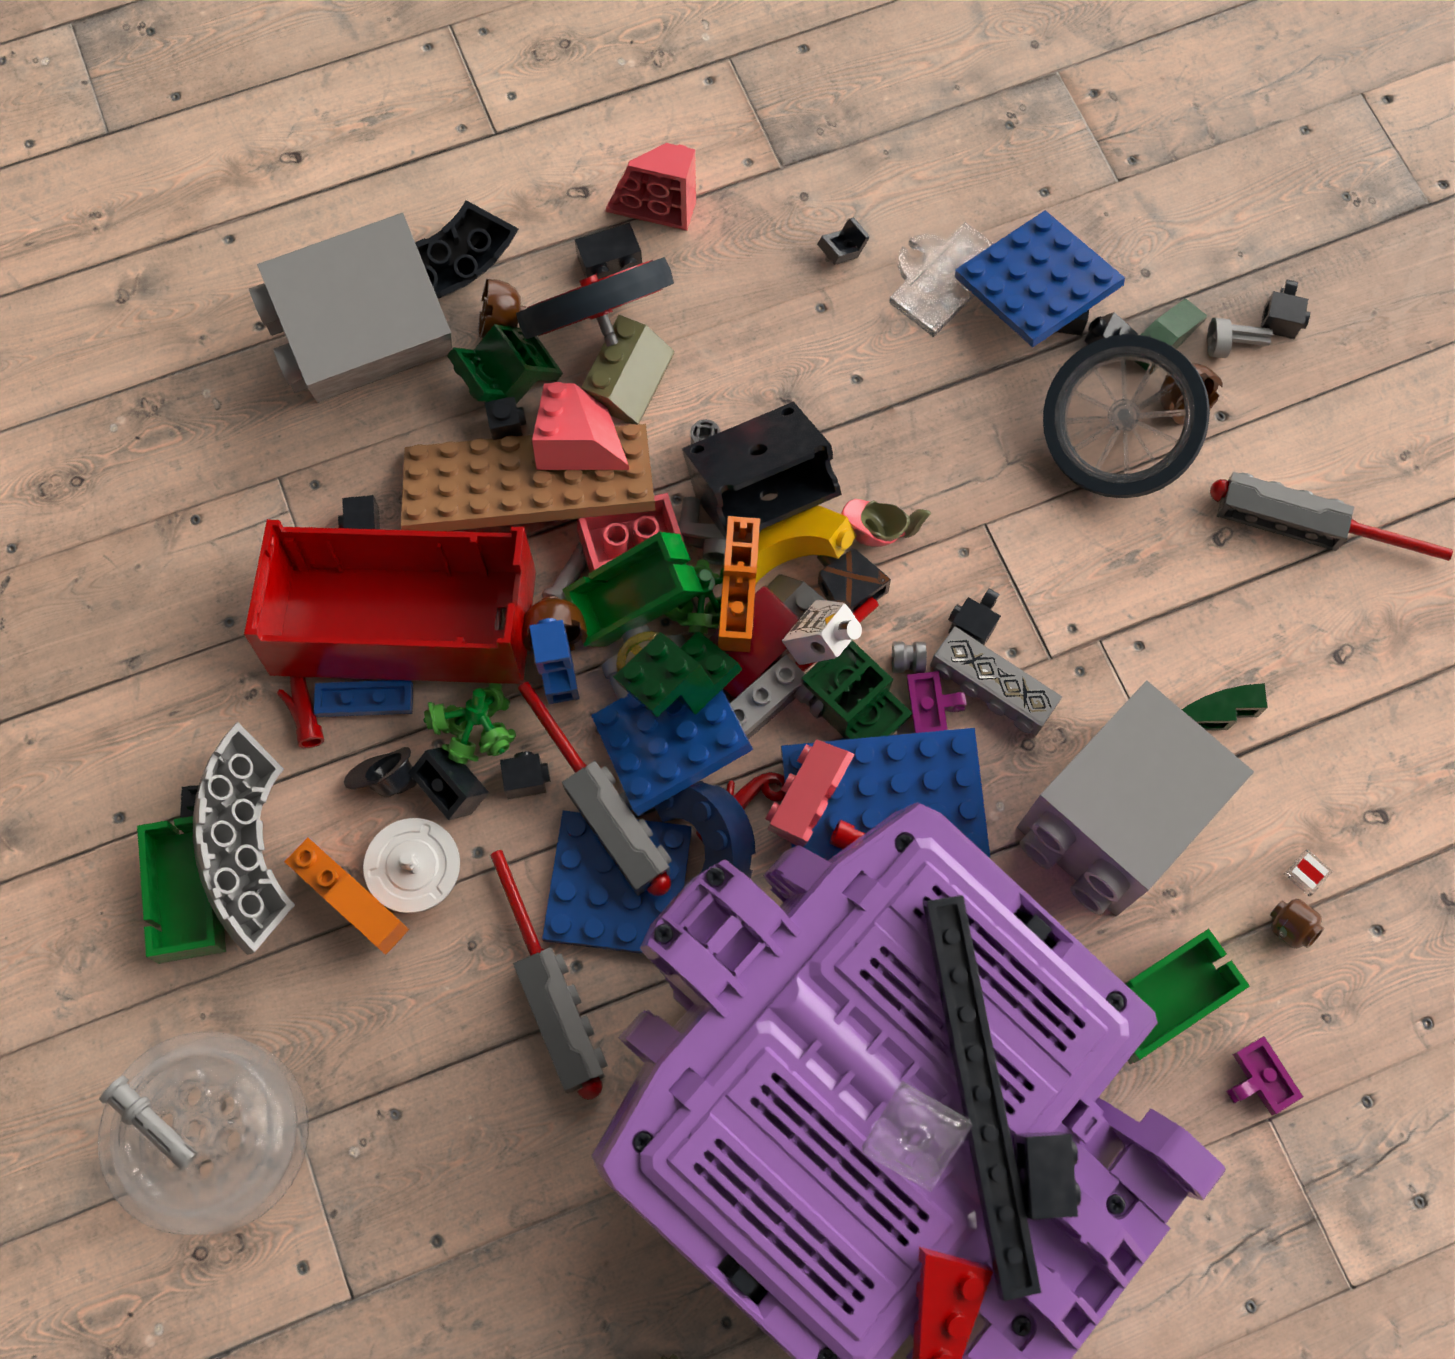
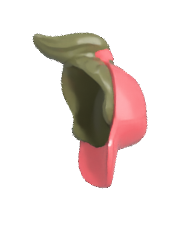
M854 499L847 502L842 510V515L848 517L856 534L855 539L860 544L870 547H883L895 542L899 537L909 538L914 536L931 515V512L929 510L917 509L908 516L894 504L878 503L875 500L864 501Z

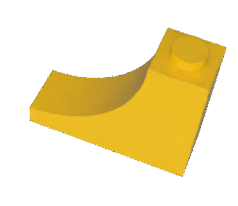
M817 505L762 529L759 533L756 584L769 571L794 558L808 555H825L839 559L844 551L851 546L856 537L848 517Z

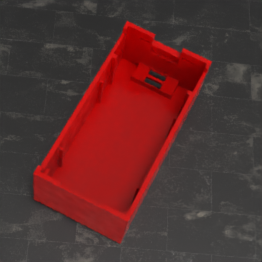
M267 519L244 636L270 676L522 684L524 682L527 649L523 644V623L527 610L533 605L536 569L525 528L511 526V533L283 527L280 520ZM503 609H506L504 630H500Z

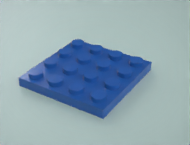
M1046 210L955 269V278L1032 348L1124 286L1125 277Z
M723 690L696 715L676 699L656 717L630 694L591 715L630 805L638 816L754 750Z
M563 810L542 940L544 942L644 954L640 946L650 925L685 886L692 826L644 820L653 833L649 837L656 848L662 845L672 860L668 864L671 873L668 875L671 880V887L662 896L651 895L647 890L637 896L581 813Z

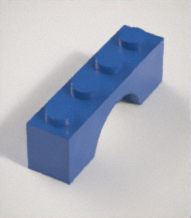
M547 618L538 621L535 625H529L535 663L538 673L542 674L548 705L580 699L574 663L563 620L557 621L553 618Z

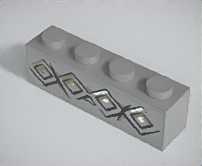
M955 626L934 654L930 664L934 671H939V676L942 679H951L960 685V689L966 695L972 698L978 697L987 703V707L992 712L1000 716L1004 714L1014 721V725L1024 733L1031 732L1035 736L1039 733L1062 698L1061 695Z

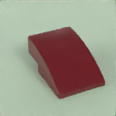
M763 586L755 593L750 653L724 651L737 661L742 668L724 687L734 699L781 658L790 653L782 640L800 619L766 586ZM719 628L709 638L717 646Z

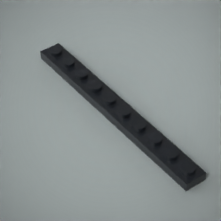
M960 895L925 901L922 903L998 1297L1002 1301H1008L1039 1294L1042 1292L964 896Z

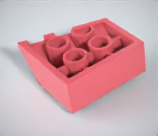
M665 143L630 160L606 206L605 212L688 230L696 204L695 149L688 148L685 145Z
M544 383L532 437L536 469L629 470V464L608 408L575 383Z
M817 739L812 747L806 744L797 762L802 764L797 775L790 773L781 789L786 793L781 804L774 802L765 818L770 822L767 830L796 846L804 847L813 833L812 829L823 815L829 803L827 801L835 792L854 754Z

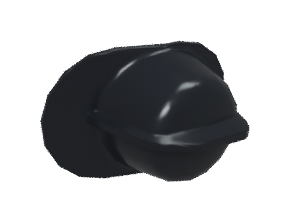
M403 747L394 752L375 756L361 762L346 775L344 779L345 787L351 790L370 787L383 797L400 794L415 787L417 782L408 773L412 769V765L408 760L411 755L410 748Z

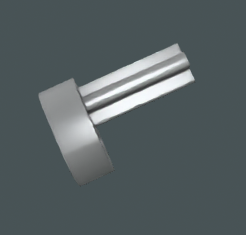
M1212 318L1207 332L1209 357L1227 358L1232 342L1269 346L1273 331L1270 328L1231 324L1230 319Z

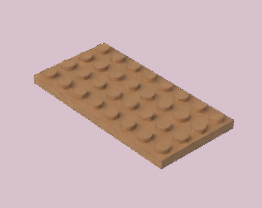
M629 424L615 427L629 464V470H537L532 444L533 435L506 436L503 439L449 441L441 444H418L405 447L401 529L453 531L655 511L646 424Z

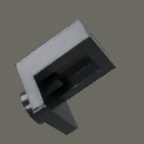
M853 217L847 220L842 230L821 236L817 245L835 265L858 258L870 236Z
M1113 312L1102 317H1096L1088 327L1089 332L1084 342L1089 345L1110 336L1122 334L1138 335V333ZM1119 356V357H1117V358H1118V359H1122V358H1125V357H1127V356Z

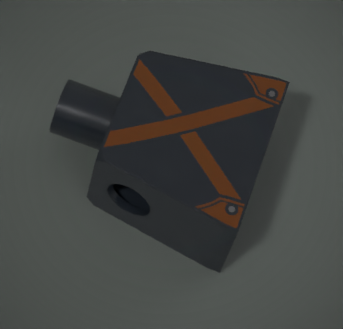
M856 549L849 550L839 559L825 555L817 556V559L825 567L819 572L818 584L827 601L842 602L853 613L870 597L877 601L889 592L891 579Z

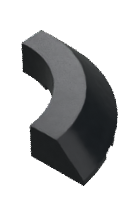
M465 200L458 213L441 231L427 239L416 241L415 244L437 299L462 289L483 275L506 251L519 228Z

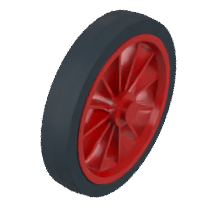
M665 257L654 261H647L599 280L595 274L580 280V287L528 306L527 309L517 312L516 316L519 327L526 339L553 332L588 318L590 320L596 318L602 335L605 336V343L609 347L617 344L618 340L614 334L608 313L613 312L614 308L641 299L674 284L672 272Z

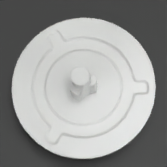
M420 818L396 821L382 829L370 843L363 865L365 882L371 894L381 904L391 910L401 913L426 911L442 902L457 882L460 871V855L457 845L451 835L435 822Z

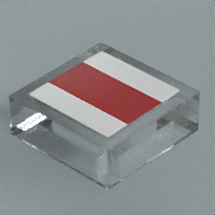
M1306 849L1286 870L1284 875L1304 893L1311 896L1332 874L1333 870L1309 849Z

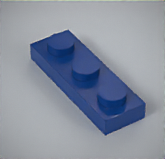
M412 680L315 683L314 715L316 717L413 714Z

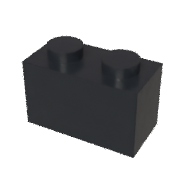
M630 222L574 239L577 258L585 278L596 274L599 280L642 264L641 249Z
M442 747L426 750L408 773L448 820L471 815L489 794V791L465 764L455 763V761L449 759V752Z
M1062 1132L1013 1134L1015 1160L1027 1218L1035 1220L1078 1217L1077 1206L1081 1203V1190L1079 1184L1075 1181L1074 1165L1078 1162V1150L1075 1142L1072 1141V1134Z

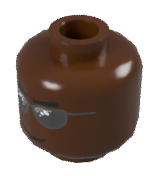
M1293 899L1288 903L1282 900L1270 914L1274 918L1271 926L1272 932L1294 949L1302 946L1309 948L1324 930V927L1321 926V915L1301 899Z

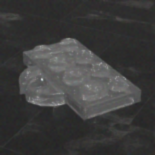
M966 222L947 240L931 234H922L910 238L909 246L911 249L919 250L924 255L913 257L909 254L908 248L902 246L899 254L898 269L905 282L890 296L889 303L932 337H935L975 296L955 278V269L994 243Z

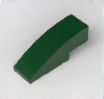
M1265 683L1223 689L1204 696L1181 710L1205 730H1229L1237 722V718L1259 717L1268 708Z

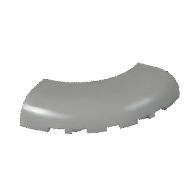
M237 722L222 738L208 760L201 776L193 812V845L200 880L215 914L235 943L246 955H249L259 948L295 904L280 887L272 870L267 869L262 851L265 850L263 821L260 820L262 806L266 803L274 782L284 768Z

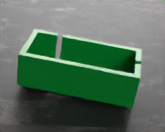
M658 532L590 572L589 577H582L562 589L566 600L575 604L584 617L588 635L586 642L583 644L584 647H606L622 638V635L627 631L646 625L704 592L694 567L686 565V562L691 559L680 534Z
M193 816L174 819V825L167 820L137 825L143 920L154 926L144 927L146 957L161 964L226 952L224 927L207 898L195 860Z
M1209 928L1124 983L1155 1012L1157 1018L1155 1027L1128 1059L1129 1064L1140 1061L1250 987L1232 960L1217 969L1215 968L1213 963L1227 955V953Z

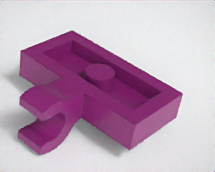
M939 671L907 675L914 733L948 730L945 711H965V706L967 705L965 692L942 695Z
M1265 1036L1258 1038L1232 1054L1248 1078L1226 1091L1233 1103L1242 1101L1257 1092L1269 1113L1275 1115L1304 1097Z

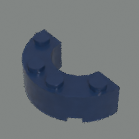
M698 781L654 806L662 822L684 819L691 823L700 833L705 846V861L699 874L725 859L751 879L753 870L750 869L752 855L756 854L752 826L742 806L728 791L718 785H710L703 781Z

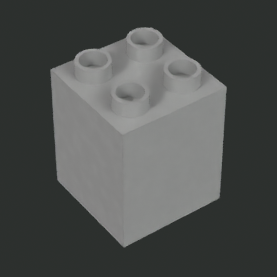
M403 212L257 264L264 283L249 288V292L263 325L267 326L270 335L273 336L281 332L286 334L289 343L276 347L273 350L288 385H291L294 393L309 389L319 403L444 357L452 350L450 328Z
M1146 680L1040 794L1017 826L1025 835L1020 841V845L1024 852L1038 865L1050 869L1057 863L1074 878L1076 882L1070 887L1071 892L1087 909L1098 915L1103 914L1108 909L1115 916H1118L1149 891L1254 771Z

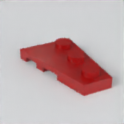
M919 1247L918 1261L921 1263V1279L917 1282L916 1297L919 1299L918 1320L914 1322L912 1359H962L993 1271L982 1263Z

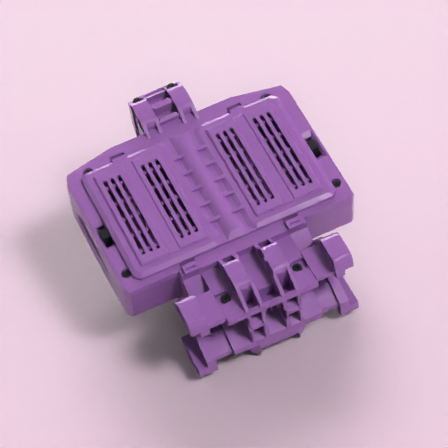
M918 802L894 812L828 861L799 845L785 851L763 875L765 880L772 886L770 890L783 901L780 907L751 879L725 859L694 877L653 921L640 946L644 955L660 970L665 979L670 983V987L674 990L673 998L687 1012L672 1027L658 1015L655 1016L649 1010L647 1012L644 1010L618 1037L644 1062V1065L591 1155L602 1179L792 1359H891L909 1335L914 1338V1322L918 1320L919 1299L916 1297L917 1282L921 1279V1263L918 1261L919 1247L982 1263L993 1271L922 903L963 895L1013 1150V1134L1042 1132L1072 1134V1141L1075 1142L1078 1150V1162L1074 1165L1075 1181L1079 1184L1081 1190V1203L1077 1206L1078 1217L1035 1220L1027 1218L1042 1293L1002 1301L998 1297L993 1271L962 1359H1072L1171 1229L1166 1223L1186 1196L1203 1201L1226 1171L1224 1165L1189 1132L1152 1108L1139 1123L1099 1098L1108 1084L1157 1024L1155 1012L947 818ZM913 1348L906 1356L907 1359H912Z

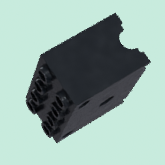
M794 401L682 448L695 497L700 500V504L725 539L728 516L760 518L759 530L842 495L838 479L830 463V460L833 459L832 445ZM768 494L778 495L772 500H762Z

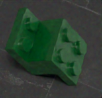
M494 324L474 350L453 347L447 355L454 366L453 369L468 386L471 396L481 402L514 396L517 404L537 380L557 382L563 375V372L537 336L526 339L521 329L517 327Z
M699 631L681 648L662 632H659L613 678L656 717L676 699L696 715L742 668L737 661Z
M853 640L850 641L838 657L819 661L801 678V683L824 704L821 716L846 740L893 735L912 716V712L890 692L893 678Z

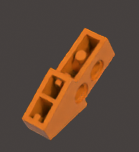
M728 516L718 647L724 651L750 653L760 518Z
M308 837L284 861L385 955L409 931L395 915Z

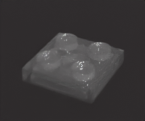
M902 1081L864 1142L862 1152L931 1192L971 1129L972 1124L970 1119Z

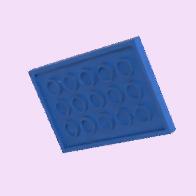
M975 728L825 741V743L851 752L854 756L835 792L827 801L829 803L823 815L812 829L813 833L809 841L803 848L828 861L843 850L830 844L832 833L839 820L855 826L854 829L866 833L894 812L918 802L941 813L990 858ZM814 743L781 746L784 783L790 773L797 775L802 764L797 762L805 745L807 744L812 747Z

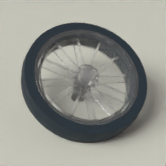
M1122 334L1106 337L1090 343L1072 355L1052 380L1043 409V428L1046 444L1060 470L1070 480L1085 490L1112 498H1132L1148 495L1161 490L1177 480L1196 459L1208 431L1210 416L1209 399L1197 369L1181 352L1171 345L1144 335ZM1126 360L1149 363L1150 366L1132 399L1128 400ZM1121 361L1122 399L1116 401L1097 369L1109 363ZM1155 367L1163 370L1174 380V382L1136 405ZM1092 372L1096 374L1114 403L1111 407L1076 391L1082 381ZM1176 387L1180 389L1184 400V410L1140 413L1142 409ZM1073 395L1108 411V415L1067 418ZM1185 415L1179 439L1139 421V419ZM1110 422L1077 445H1072L1067 424ZM1138 425L1175 443V446L1165 458L1157 463L1135 428ZM1115 428L1095 467L1079 456L1077 451ZM1120 431H1123L1124 474H1114L1100 470ZM1128 431H1133L1154 466L1129 474Z

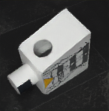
M815 600L784 637L782 642L799 665L835 659L851 640H856L860 637L862 627L846 604Z

